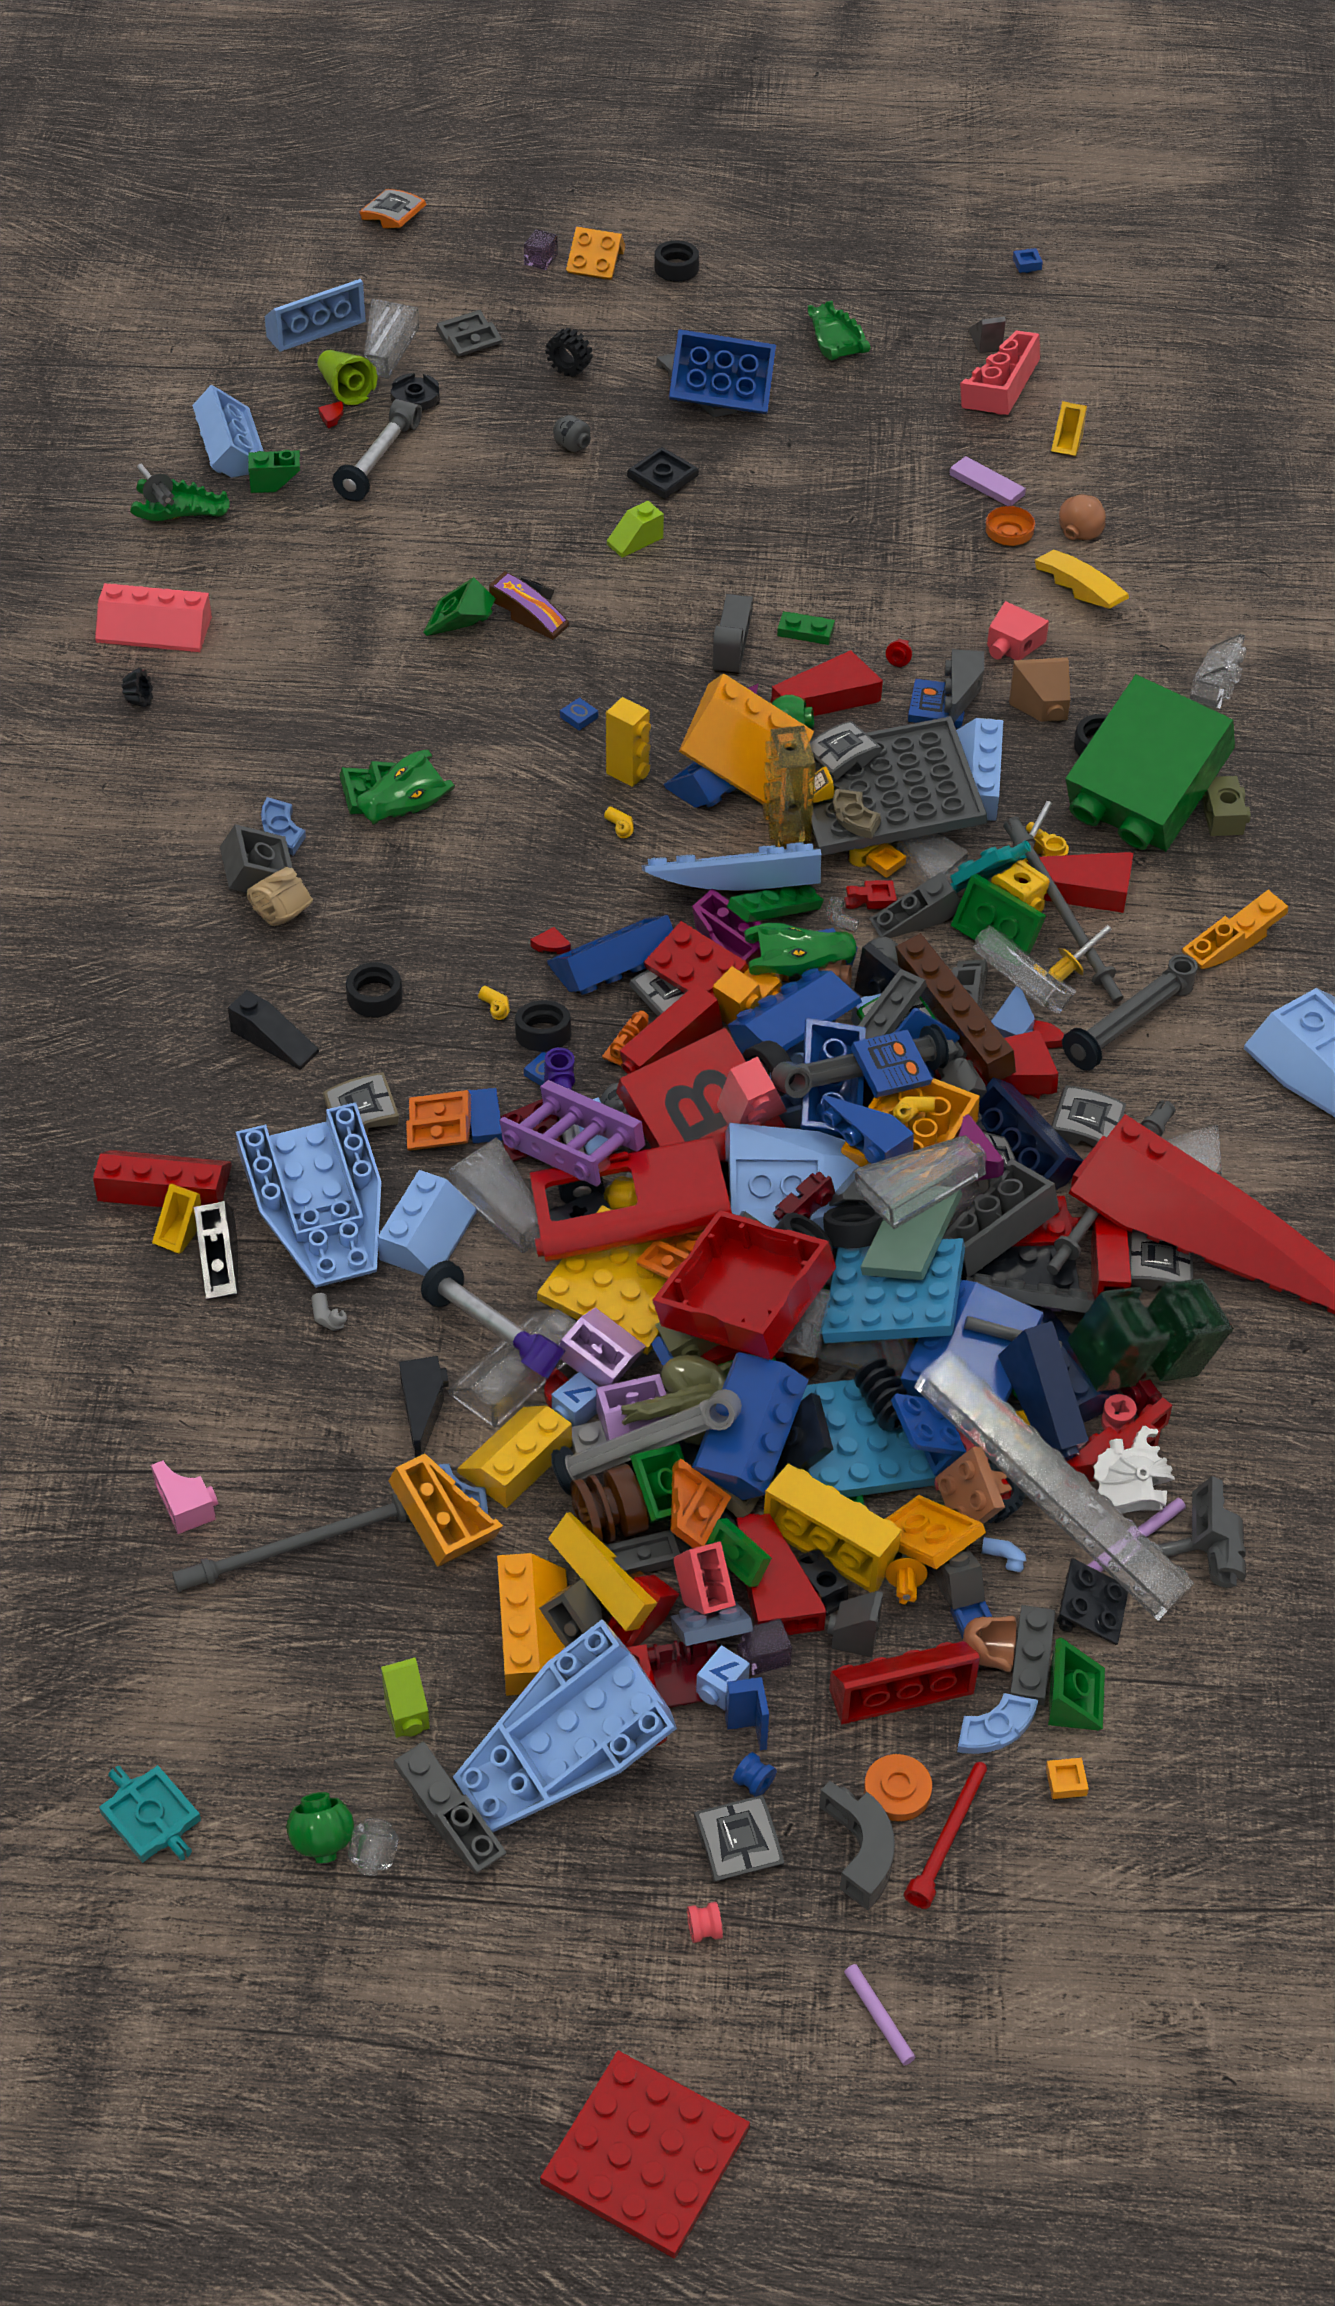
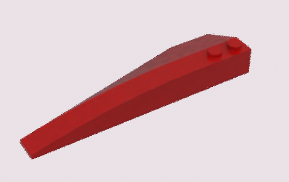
M1126 1114L1109 1133L1068 1193L1122 1229L1130 1232L1133 1229L1147 1234V1239L1157 1243L1160 1240L1177 1246V1251L1187 1255L1189 1253L1197 1254L1204 1257V1261L1251 1281H1254L1255 1278L1269 1283L1268 1288L1278 1292L1286 1290L1300 1296V1301L1310 1305L1312 1302L1327 1307L1328 1312L1335 1314L1334 1260L1238 1187Z

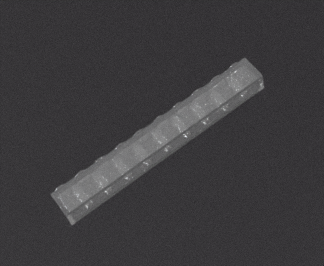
M948 1349L921 1373L914 1388L976 1447L983 1446L986 1457L1152 1616L1160 1621L1194 1585L1187 1572L1180 1566H1176L1166 1557L1159 1545L1146 1538L1132 1520L1125 1518L1114 1507L1112 1501L1107 1496L1101 1495L1089 1483L1084 1474L1076 1471L1067 1463L1061 1452L1047 1444L1033 1426L1027 1425L1016 1414L1014 1408L1009 1403L1003 1402L992 1391L986 1381L979 1379L967 1367L963 1359L955 1356Z

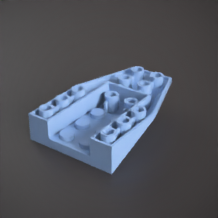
M356 1102L326 1109V1122L270 1136L266 1124L237 1131V1150L259 1213L314 1287L317 1288L377 1272L381 1178Z
M729 1123L725 1131L726 1162H729V1202L732 1214L740 1215L741 1211H746L766 1226L775 1228L779 1223L773 1215V1212L776 1211L775 1206L790 1193H793L800 1199L802 1195L796 1191V1188L811 1173L816 1174L819 1171L826 1178L830 1176L836 1192L852 1172L860 1168V1166L841 1153V1148L846 1142L845 1140L819 1131ZM828 1203L826 1206L820 1207L811 1215L810 1220L815 1222L824 1231V1213L837 1206H829ZM889 1206L886 1208L879 1209L882 1210L884 1213L889 1209Z

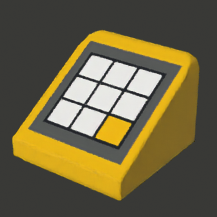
M826 766L801 784L802 792L808 804L832 799L834 796L833 780Z

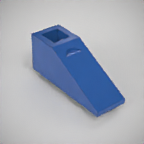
M827 1095L822 1098V1118L825 1124L830 1128L836 1129L850 1146H855L865 1155L869 1163L877 1165L883 1172H887L913 1154L914 1133L893 1115Z

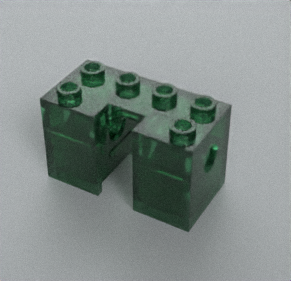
M1203 1278L1165 1283L1150 1305L1144 1307L1139 1299L1143 1292L1140 1287L1103 1291L1098 1295L1067 1339L1097 1392L1135 1386L1150 1366H1152L1160 1382L1195 1377L1202 1372L1234 1329Z

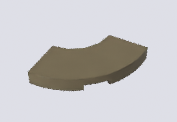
M836 789L833 796V807L838 822L851 833L872 839L881 822L880 813L871 811L863 805L862 792Z

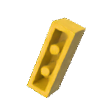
M622 697L606 711V774L633 787L641 779L646 778L650 771V710Z

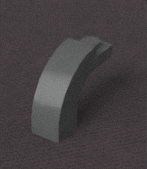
M829 1781L821 1789L819 1808L849 1829L856 1837L860 1846L859 1853L841 1873L840 1890L869 1911L883 1894L890 1879L895 1847L893 1828L885 1810L871 1794L866 1792L857 1801L847 1788L838 1787L832 1781Z

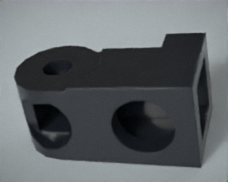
M817 1548L797 1557L796 1559L825 1606L826 1616L838 1611L840 1602L848 1600V1583L830 1560Z

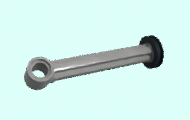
M718 1390L709 1399L700 1402L699 1405L579 1453L573 1454L566 1446L561 1447L560 1451L558 1449L553 1450L551 1455L555 1476L561 1488L566 1494L571 1496L570 1483L572 1480L579 1478L584 1480L588 1475H595L630 1461L631 1455L668 1446L708 1429H727L741 1412L740 1398L731 1390ZM719 1403L726 1406L729 1415L722 1416L718 1414L715 1404Z

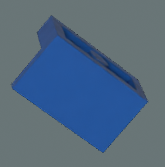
M762 1677L728 1681L725 1708L727 1730L755 1726L759 1749L767 1750L769 1710Z

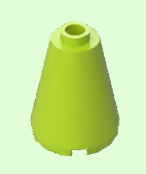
M326 350L319 356L318 368L338 400L347 405H358L369 398L367 396L371 390H375L378 379L377 371L367 358L335 350Z

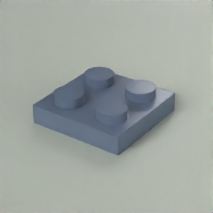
M735 1602L736 1606L707 1614H701L687 1607L681 1609L678 1615L670 1616L672 1629L686 1646L752 1632L753 1626L751 1617L737 1602Z

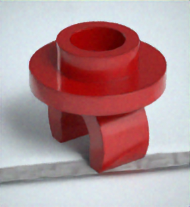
M898 638V640L888 645L886 658L893 666L903 667L912 659V649L908 645V640Z

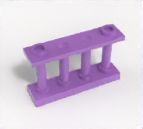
M547 1080L540 1086L543 1105L519 1124L505 1117L499 1120L502 1139L508 1147L519 1150L595 1186L601 1183L598 1164L620 1145L636 1152L645 1146L642 1121L550 1080ZM550 1114L561 1117L557 1123L543 1134L532 1130ZM574 1124L585 1128L566 1145L556 1141L560 1135ZM596 1135H601L608 1139L590 1155L578 1151Z

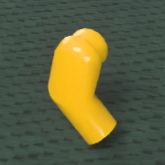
M928 1096L904 1097L894 1107L893 1116L901 1123L910 1121L918 1112H934L935 1098Z

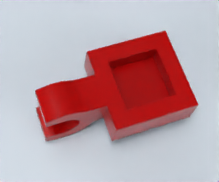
M893 880L865 881L864 887L847 886V897H844L845 907L848 909L858 908L866 903L867 909H885L897 901Z

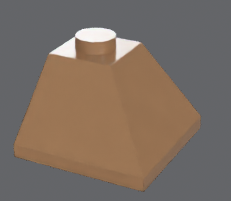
M1068 657L1014 660L1009 704L1041 722L1068 720L1070 707Z

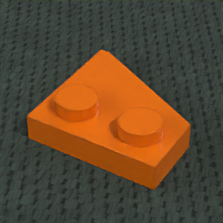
M681 1458L672 1467L671 1532L692 1548H696L706 1544L731 1496Z

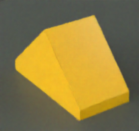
M1062 401L1051 452L1071 456L1077 455L1083 437L1087 406Z
M169 1184L153 1237V1244L176 1253L184 1251L197 1232L194 1207L201 1206L200 1194L175 1184Z

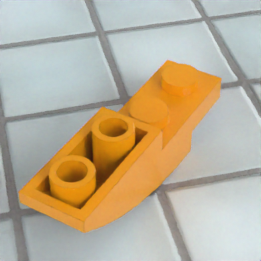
M1267 890L1229 919L1226 916L1221 918L1183 947L1182 953L1194 958L1201 969L1224 963L1267 936V929L1288 913V905L1270 890Z

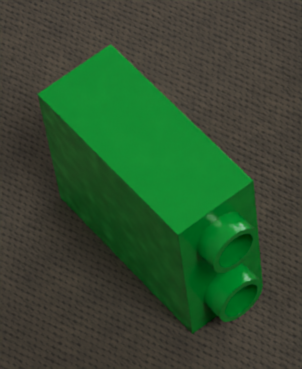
M1135 674L1065 778L1070 812L1087 825L1097 826L1101 820L1118 828L1117 832L1120 838L1134 848L1145 850L1151 844L1166 852L1234 750L1233 719Z

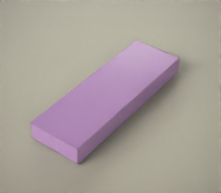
M967 456L950 468V476L1006 506H1012L1025 496L1026 488Z

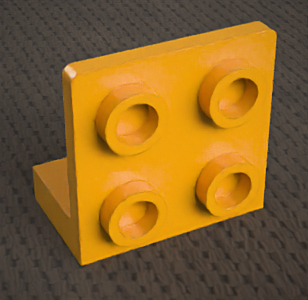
M576 227L566 267L567 273L611 280L618 254H624L625 250L622 234Z

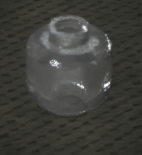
M367 1818L364 1820V1823L354 1827L348 1848V1858L350 1862L357 1866L358 1872L364 1875L375 1876L379 1871L388 1870L393 1865L399 1837L397 1832L392 1829V1824L388 1821L378 1818Z

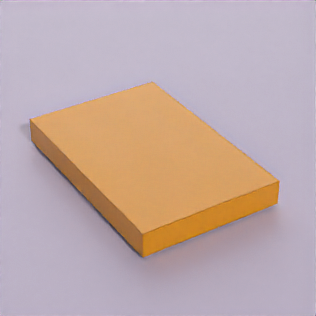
M917 1495L886 1518L902 1529L898 1552L934 1569H938L986 1533L982 1522L921 1495Z

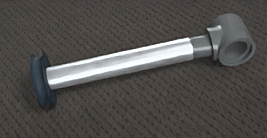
M399 399L393 401L389 412V424L355 466H340L333 474L332 482L338 494L349 501L356 502L366 496L370 489L369 479L367 478L368 473L401 432H405L409 428L416 429L422 416L421 405Z

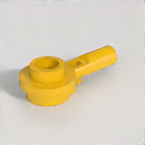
M1028 823L1026 831L1030 833L1035 823ZM1039 828L1034 838L1040 842L1044 849L1043 853H1041L1042 856L1068 855L1069 847L1064 838L1055 834L1049 835Z

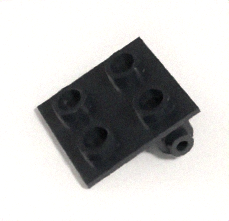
M1071 1558L1060 1603L1061 1607L1057 1617L1059 1628L1062 1631L1070 1632L1078 1625L1117 1645L1129 1587Z

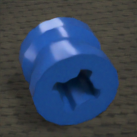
M751 1752L738 1765L733 1775V1781L739 1786L745 1785L748 1787L749 1793L754 1797L764 1794L773 1782L777 1769L770 1764L764 1765L760 1761V1757Z

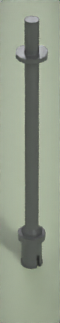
M1019 817L1009 818L1011 826L1005 821L1003 828L1013 841V847L1024 840L1028 841L1031 851L1025 853L1026 859L1031 867L1049 878L1050 883L1047 893L1078 945L1082 948L1090 940L1035 852L1034 845L1036 840L1027 833ZM1092 947L1084 954L1096 973L1092 978V982L1097 986L1103 984L1113 1003H1118L1124 996L1113 980L1117 971L1113 966L1105 967L1096 950Z
M1164 1100L1159 1101L1151 1115L1145 1117L1141 1122V1125L1160 1137L1165 1132V1125L1176 1112L1175 1107L1169 1101H1166L1163 1106ZM1089 1207L1068 1237L1060 1236V1238L1056 1239L1054 1247L1057 1253L1047 1266L1049 1273L1056 1275L1067 1259L1075 1260L1080 1256L1081 1248L1078 1243L1099 1213Z
M395 1493L392 1494L391 1504L216 1562L212 1559L208 1560V1558L201 1559L199 1564L178 1571H172L173 1580L178 1592L206 1582L208 1585L215 1583V1579H218L222 1573L394 1516L401 1523L405 1522L406 1511Z

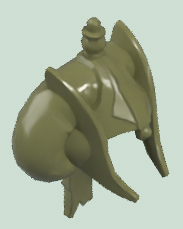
M681 1355L671 1358L662 1367L661 1371L662 1383L669 1394L661 1397L657 1396L655 1399L622 1405V1415H627L623 1419L622 1424L625 1426L628 1423L639 1420H651L656 1417L674 1415L699 1405L700 1402L709 1399L716 1391L722 1390L732 1362L717 1366L715 1363L696 1355ZM706 1431L683 1439V1441L699 1446Z

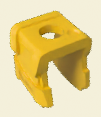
M1019 860L1003 873H998L992 877L991 882L1018 897L1042 913L1045 905L1044 894H1046L1050 883L1047 876L1024 861ZM1019 878L1026 879L1028 883H1020Z

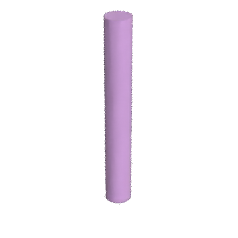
M857 1964L849 1966L844 1971L845 1975L904 2066L910 2064L916 2058Z

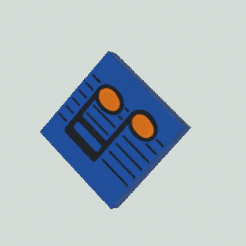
M915 679L908 722L919 723L949 717V713H944L945 696H949L944 694L945 682ZM965 710L954 722L955 728L962 727Z
M908 1029L856 1041L851 1046V1050L875 1098L928 1086L933 1080Z

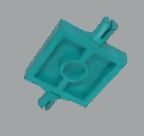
M1024 840L1013 848L1009 845L1000 849L991 847L981 852L982 858L975 862L974 860H969L958 866L959 871L950 876L953 882L951 885L956 893L967 887L971 875L978 874L987 880L991 879L998 873L1010 868L1015 862L1027 858L1025 853L1031 851L1030 844Z
M158 1765L146 1774L133 1779L129 1778L121 1766L115 1767L116 1772L112 1769L108 1776L119 1789L112 1798L99 1806L100 1813L137 1858L143 1863L155 1853L167 1847L172 1849L180 1861L185 1860V1855L188 1858L192 1853V1849L181 1839V1836L201 1821L200 1813Z

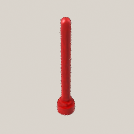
M976 1762L973 1765L921 1875L911 1879L904 1892L905 1899L918 1908L927 1909L936 1895L934 1880L986 1774L987 1766L985 1763Z

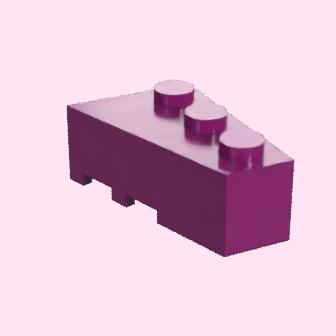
M711 889L692 906L695 927L701 934L745 960L749 967L751 960L761 957L759 941L755 943L745 941L744 931L762 923L759 921L746 923L727 907L728 899L714 889Z

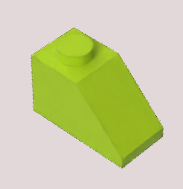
M649 501L627 510L607 539V545L623 558L663 539L664 514Z
M416 1658L382 1666L385 1705L395 1737L415 1736L423 1730L430 1729L428 1707Z

